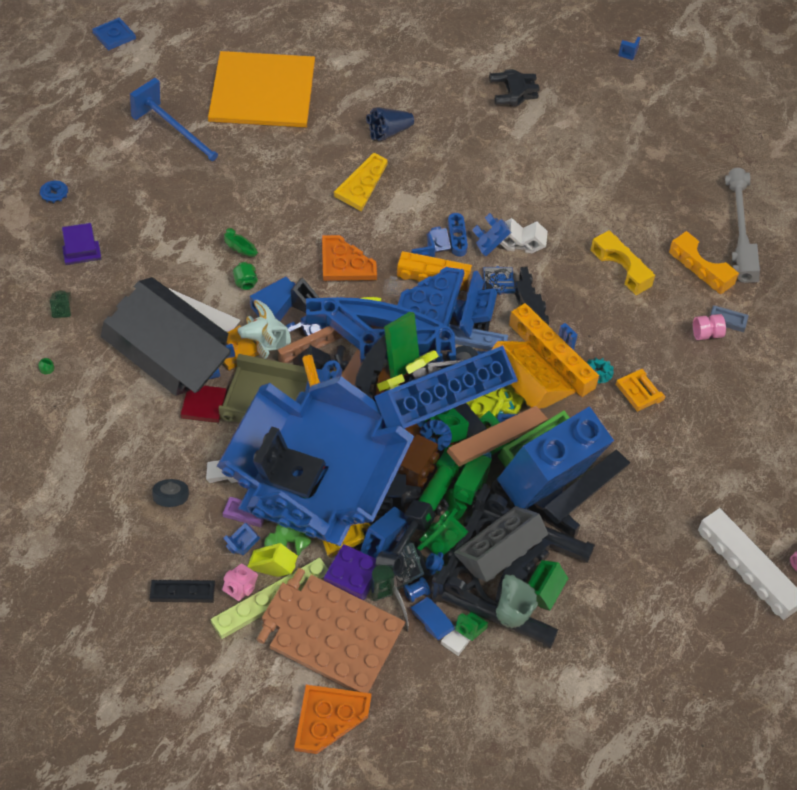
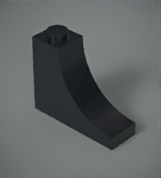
M566 485L527 508L529 511L539 513L543 521L558 531L574 538L578 535L580 524L570 515L559 524H555L542 511L546 505L563 492Z

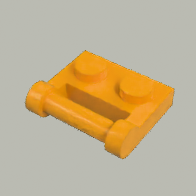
M639 369L618 379L615 384L637 412L655 403L662 402L666 397L648 379L644 369ZM638 380H640L644 384V386L649 390L652 396H650V394L646 391V389Z

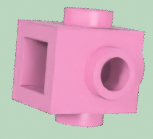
M241 563L235 569L229 570L225 574L222 590L240 601L253 592L258 574Z

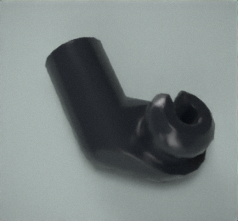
M338 345L334 358L340 364L342 370H345L349 364V361L343 360L346 348L343 345Z

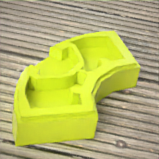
M430 351L406 365L405 368L408 374L439 356L436 351Z

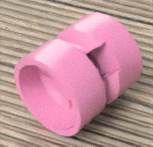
M715 314L709 317H695L693 319V333L696 340H706L710 337L723 338L726 334V324L723 315Z

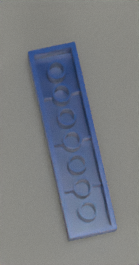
M500 346L387 390L375 396V400L387 428L397 425L406 428L518 380L504 346Z

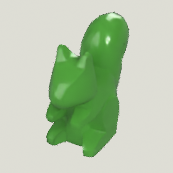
M278 524L275 533H270L265 538L264 547L278 543L286 547L287 542L295 543L296 553L299 556L310 545L311 540L305 533L285 528Z

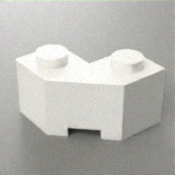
M512 218L505 221L512 232L500 243L505 249L509 251L522 249L525 250V253H534L546 247L548 231L537 221L524 228Z

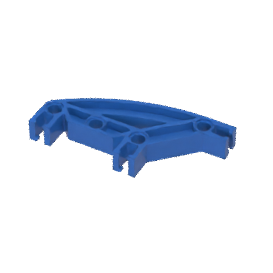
M345 297L306 298L307 324L327 323L360 350V363H362L364 355L367 354L371 346L385 333V329H372L368 325L384 328V326L408 312L415 313L419 353L428 352L434 346L439 356L436 358V362H444L442 360L443 355L440 353L441 350H449L450 361H456L454 331L443 323L424 314L398 305L369 299Z

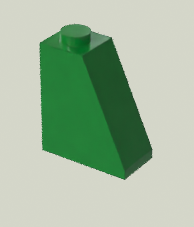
M482 455L467 462L455 483L453 498L472 505L476 491L481 490L484 483H487L491 458Z

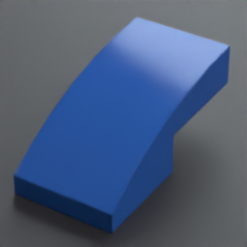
M426 597L411 607L412 614L424 623L426 631L437 640L455 630L452 622L430 598Z

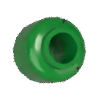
M241 262L234 268L233 277L235 285L242 290L254 288L258 282L255 266L247 262Z

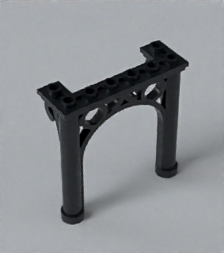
M484 483L482 489L477 490L473 499L475 502L472 507L473 514L468 516L464 523L468 533L457 543L455 549L452 548L447 558L449 560L448 564L443 565L440 572L436 571L432 579V601L436 604L437 601L441 603L443 600L506 627L496 617V609L499 603L487 596L481 587L479 579L465 565L459 566L461 561L454 554L456 550L470 541L474 534L475 536L478 535L483 526H490L510 511V509L506 508L508 504L506 499L498 494H490L491 489ZM545 526L548 535L544 538L551 543L550 548L583 562H589L595 547L594 543L589 541L586 543ZM464 572L468 573L472 581L466 584L458 578V575ZM474 588L478 597L468 591ZM531 617L520 627H506L543 643V646L549 649L552 648L559 630Z

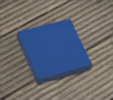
M120 17L92 29L93 34L108 51L136 39L134 32Z

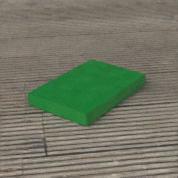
M408 312L384 326L391 378L408 373L405 368L406 365L419 358L415 313Z

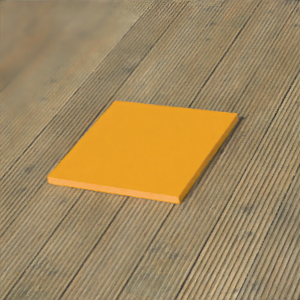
M220 51L208 122L307 127L315 57Z

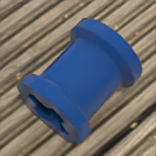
M423 577L419 578V581L403 586L405 596L410 603L424 594L426 596L430 594L429 585Z

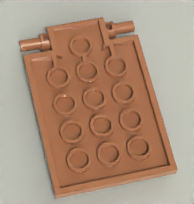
M298 568L293 578L289 579L287 584H281L261 619L264 622L262 625L263 629L256 640L264 644L270 632L277 628L279 630L270 644V649L352 691L369 693L398 639L405 621L313 575H310L302 591H299V583L305 571Z

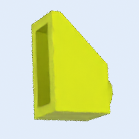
M281 543L253 550L247 567L256 572L281 577L292 574L298 555Z

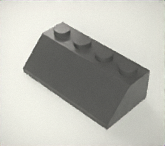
M515 506L456 550L454 554L476 578L487 582L494 579L501 570L509 567L518 557L525 555L532 546L540 543L548 535V532L539 513Z

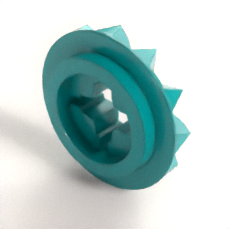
M596 357L593 360L588 359L587 364L594 371L596 367L598 369L603 368L602 371H595L599 375L597 383H606L611 380L614 374V367L610 365V361L606 362L604 358L597 359Z

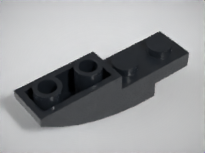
M528 266L520 267L519 281H516L515 286L517 303L519 306L526 303L549 326V316L545 315L546 303L542 301L541 294H536L535 287L531 285L533 282L532 274H529Z
M385 333L377 339L365 355L354 383L356 386H360L361 391L370 398H372V392H369L370 386L375 384L377 376L374 370L382 372V368H386L388 363V356H385L387 351Z
M544 538L532 550H527L525 555L518 557L509 567L505 568L497 588L495 602L499 603L502 594V581L505 575H514L526 583L528 574L534 570L536 564L549 556L550 542Z

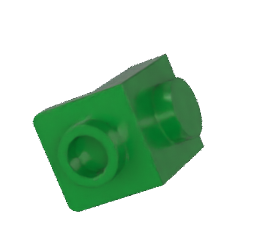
M472 612L467 616L461 613L458 616L455 631L473 641L487 629L488 622Z

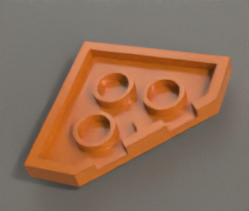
M322 235L323 281L377 280L375 260L367 258L360 249L354 245H349L340 235Z
M306 684L294 750L318 754L362 723L369 716L371 693Z

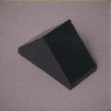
M302 277L291 289V305L293 308L306 313V298L320 297Z
M309 346L293 358V365L304 367L302 358L312 355L316 369L322 370L324 365L331 361L330 354L314 346Z

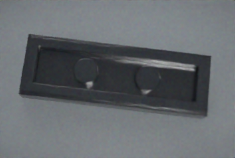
M151 580L149 599L150 602L214 603L215 580Z

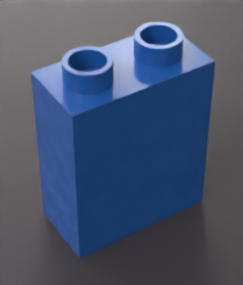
M589 406L525 444L497 480L515 506L527 509L582 475L613 443L614 439Z

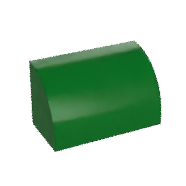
M541 560L528 583L530 587L534 588V592L537 595V606L549 611L569 579L559 562Z

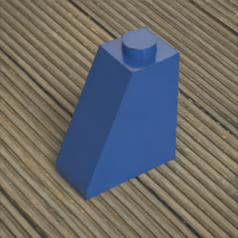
M284 277L250 295L251 309L260 317L254 304L255 300H259L269 307L275 319L281 321L292 307L291 289L295 283Z
M393 507L372 524L367 530L360 552L376 559L381 551H390L408 527L404 516L405 513Z

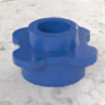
M439 552L437 555L431 553L426 560V568L430 570L431 575H434L436 571H440L444 565L442 552Z

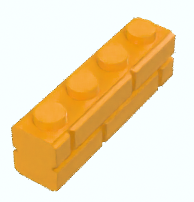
M402 251L397 266V277L420 282L429 276L437 275L445 267L463 269L465 274L460 290L467 291L472 265Z

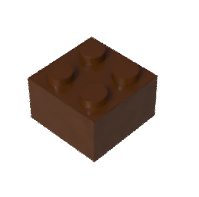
M418 434L412 440L397 473L406 474V485L421 487L424 490L428 483L429 475H433L437 470L436 461L439 453L437 452V443Z

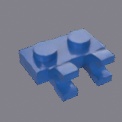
M491 213L485 217L492 226L488 232L482 231L478 225L472 229L479 238L476 244L485 256L512 233L505 221L494 218Z

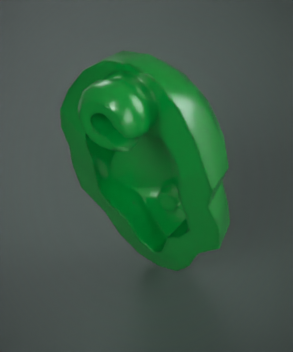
M227 228L224 240L230 249L237 251L243 256L255 257L258 251L254 244L242 235L235 234L236 231L233 228Z

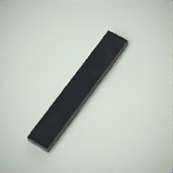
M616 449L546 505L542 511L555 524H559L627 468L631 462Z

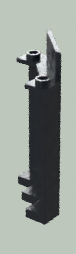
M150 277L138 281L133 286L136 289L129 297L125 296L116 306L118 310L112 317L108 316L103 321L101 338L175 396L186 393L190 389L194 393L199 392L230 355L231 350L226 347L229 333L155 278Z

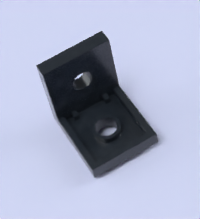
M273 426L264 435L263 443L260 449L255 452L253 460L265 484L305 498H309L326 464L323 459L289 449L279 428ZM296 470H303L301 476H293Z

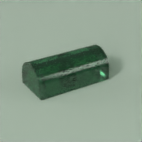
M379 565L372 571L371 596L373 601L393 596L395 575L389 566Z

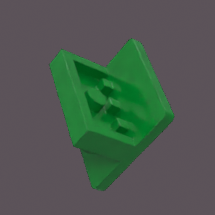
M456 508L451 512L446 510L436 523L433 522L426 533L419 539L421 543L417 549L421 551L427 546L434 554L437 555L439 552H442L444 555L468 533L454 518L458 510Z

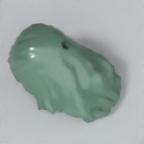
M505 575L502 581V594L496 609L497 619L501 624L510 628L523 625L538 605L534 588L514 575Z

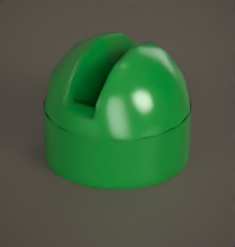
M42 358L39 361L38 368L42 374L47 375L54 371L55 367L51 359Z

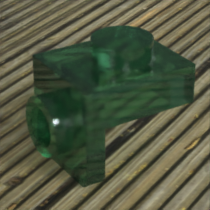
M60 290L52 293L50 306L53 318L71 316V292Z

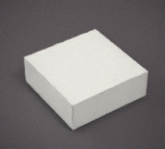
M453 630L442 639L441 645L459 656L470 640Z

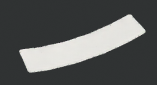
M384 572L385 582L390 586L401 605L408 631V618L403 600L392 580Z

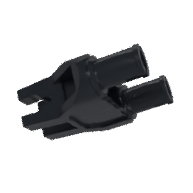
M505 69L499 73H489L490 83L504 82L508 94L495 95V105L509 104L513 107L519 106L525 100L537 99L539 97L537 91L540 88L539 84H535L536 74H523L514 69Z

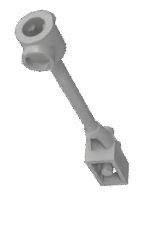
M734 168L730 170L728 175H725V185L730 186V189L736 195L739 227L737 248L735 252H732V263L736 262L733 268L739 272L738 280L740 282H759L757 244H750L746 235L742 191L747 186H750V172H745L742 168Z

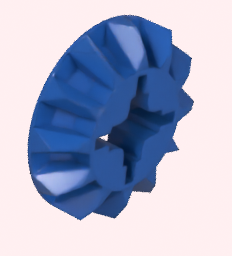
M57 180L49 181L40 188L41 198L45 199L47 203L50 201L53 203L55 201L61 202L62 198H67V193H69L67 185Z
M440 420L426 422L420 431L422 437L437 443L438 450L440 451L451 443V430L447 424ZM433 432H435V434L441 435L438 438V440H436V438L430 437L432 436Z

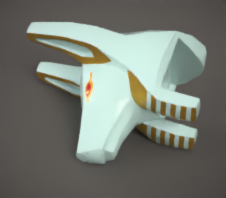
M255 300L254 304L260 317L253 319L251 316H248L246 319L247 324L239 327L238 333L241 338L256 341L257 351L263 359H267L269 351L278 350L291 343L290 333L285 325L275 319L272 311L266 304Z

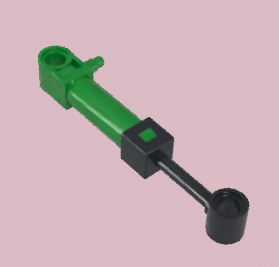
M453 445L445 448L436 463L438 468L420 498L413 500L405 512L404 516L409 526L394 550L390 552L383 550L378 554L376 558V569L378 571L396 576L402 573L405 559L400 554L416 529L425 532L428 530L436 517L434 510L452 481L456 480L457 482L467 463L458 466L447 453L448 448Z

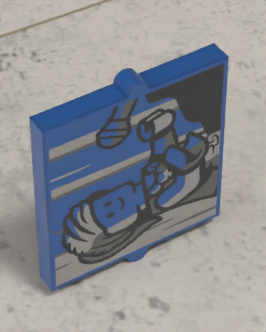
M483 267L484 289L495 288L498 295L515 293L513 267Z

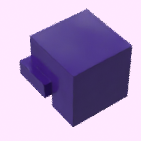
M91 223L62 227L65 246H62L65 265L102 260L99 241H95Z

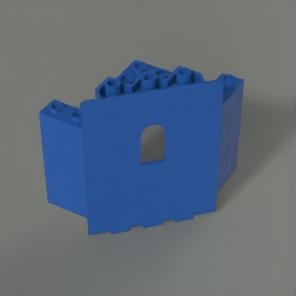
M342 376L312 385L308 393L300 392L296 401L271 383L260 386L217 467L222 470L225 476L233 477L240 486L248 489L238 507L239 510L253 514L257 518H264L275 522L282 527L305 533L312 538L316 537L341 546L350 526L374 521L414 436L400 425L387 428L377 402ZM271 426L279 428L289 449L325 461V467H328L312 497L301 498L297 494L264 483L253 460L255 452L260 449L264 435L269 432ZM296 470L293 476H301L303 470Z

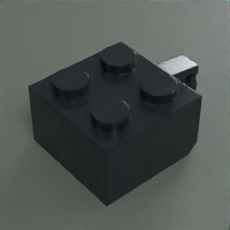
M396 473L376 516H384L393 507L404 512L405 503H411L413 500L420 498L421 487L406 485V474Z

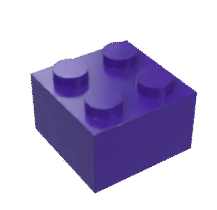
M343 544L326 572L324 581L365 601L380 571L376 569L375 558Z

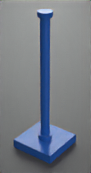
M153 78L130 93L131 117L135 120L153 109L205 153L210 161H214L218 157L217 152L210 150L158 106L161 103L160 81L157 78Z

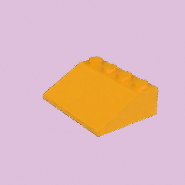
M497 341L492 349L504 346L518 380L510 385L514 388L516 394L526 400V404L529 407L546 408L576 392L528 342Z

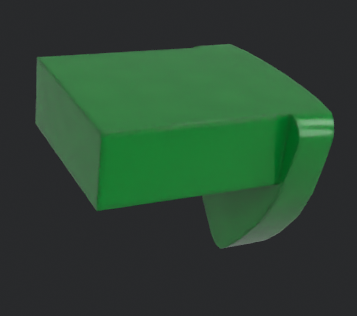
M451 488L445 493L443 498L449 505L447 507L449 512L454 508L458 510L454 518L460 520L467 507L464 502L453 498L454 488Z

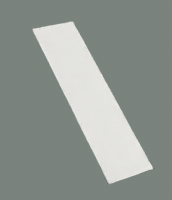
M169 288V290L226 332L234 329L240 322L235 317Z

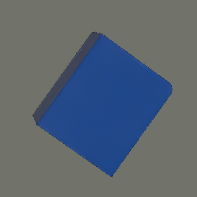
M637 37L635 43L622 40L618 56L633 60L638 51L641 37Z

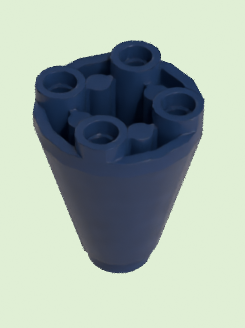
M382 107L373 108L370 114L366 115V121L371 131V139L377 141L385 140L414 125L413 114Z

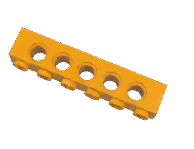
M526 303L511 311L509 326L525 342H528L581 397L596 389L599 375Z

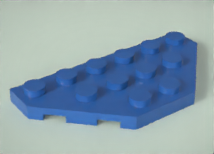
M451 267L443 268L437 275L429 276L420 281L416 287L403 291L398 306L424 314L449 327L465 274L464 270ZM433 346L428 352L435 351V347ZM428 352L419 353V357H421L422 355H424V354H426V353H428ZM436 358L428 363H436Z

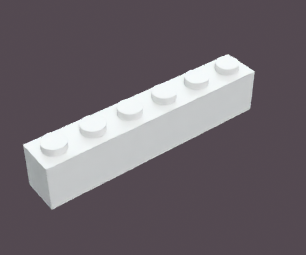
M720 508L701 521L698 528L700 535L710 542L715 551L728 561L729 566L742 576L744 582L750 585L762 600L767 602L776 615L785 620L797 611V587Z

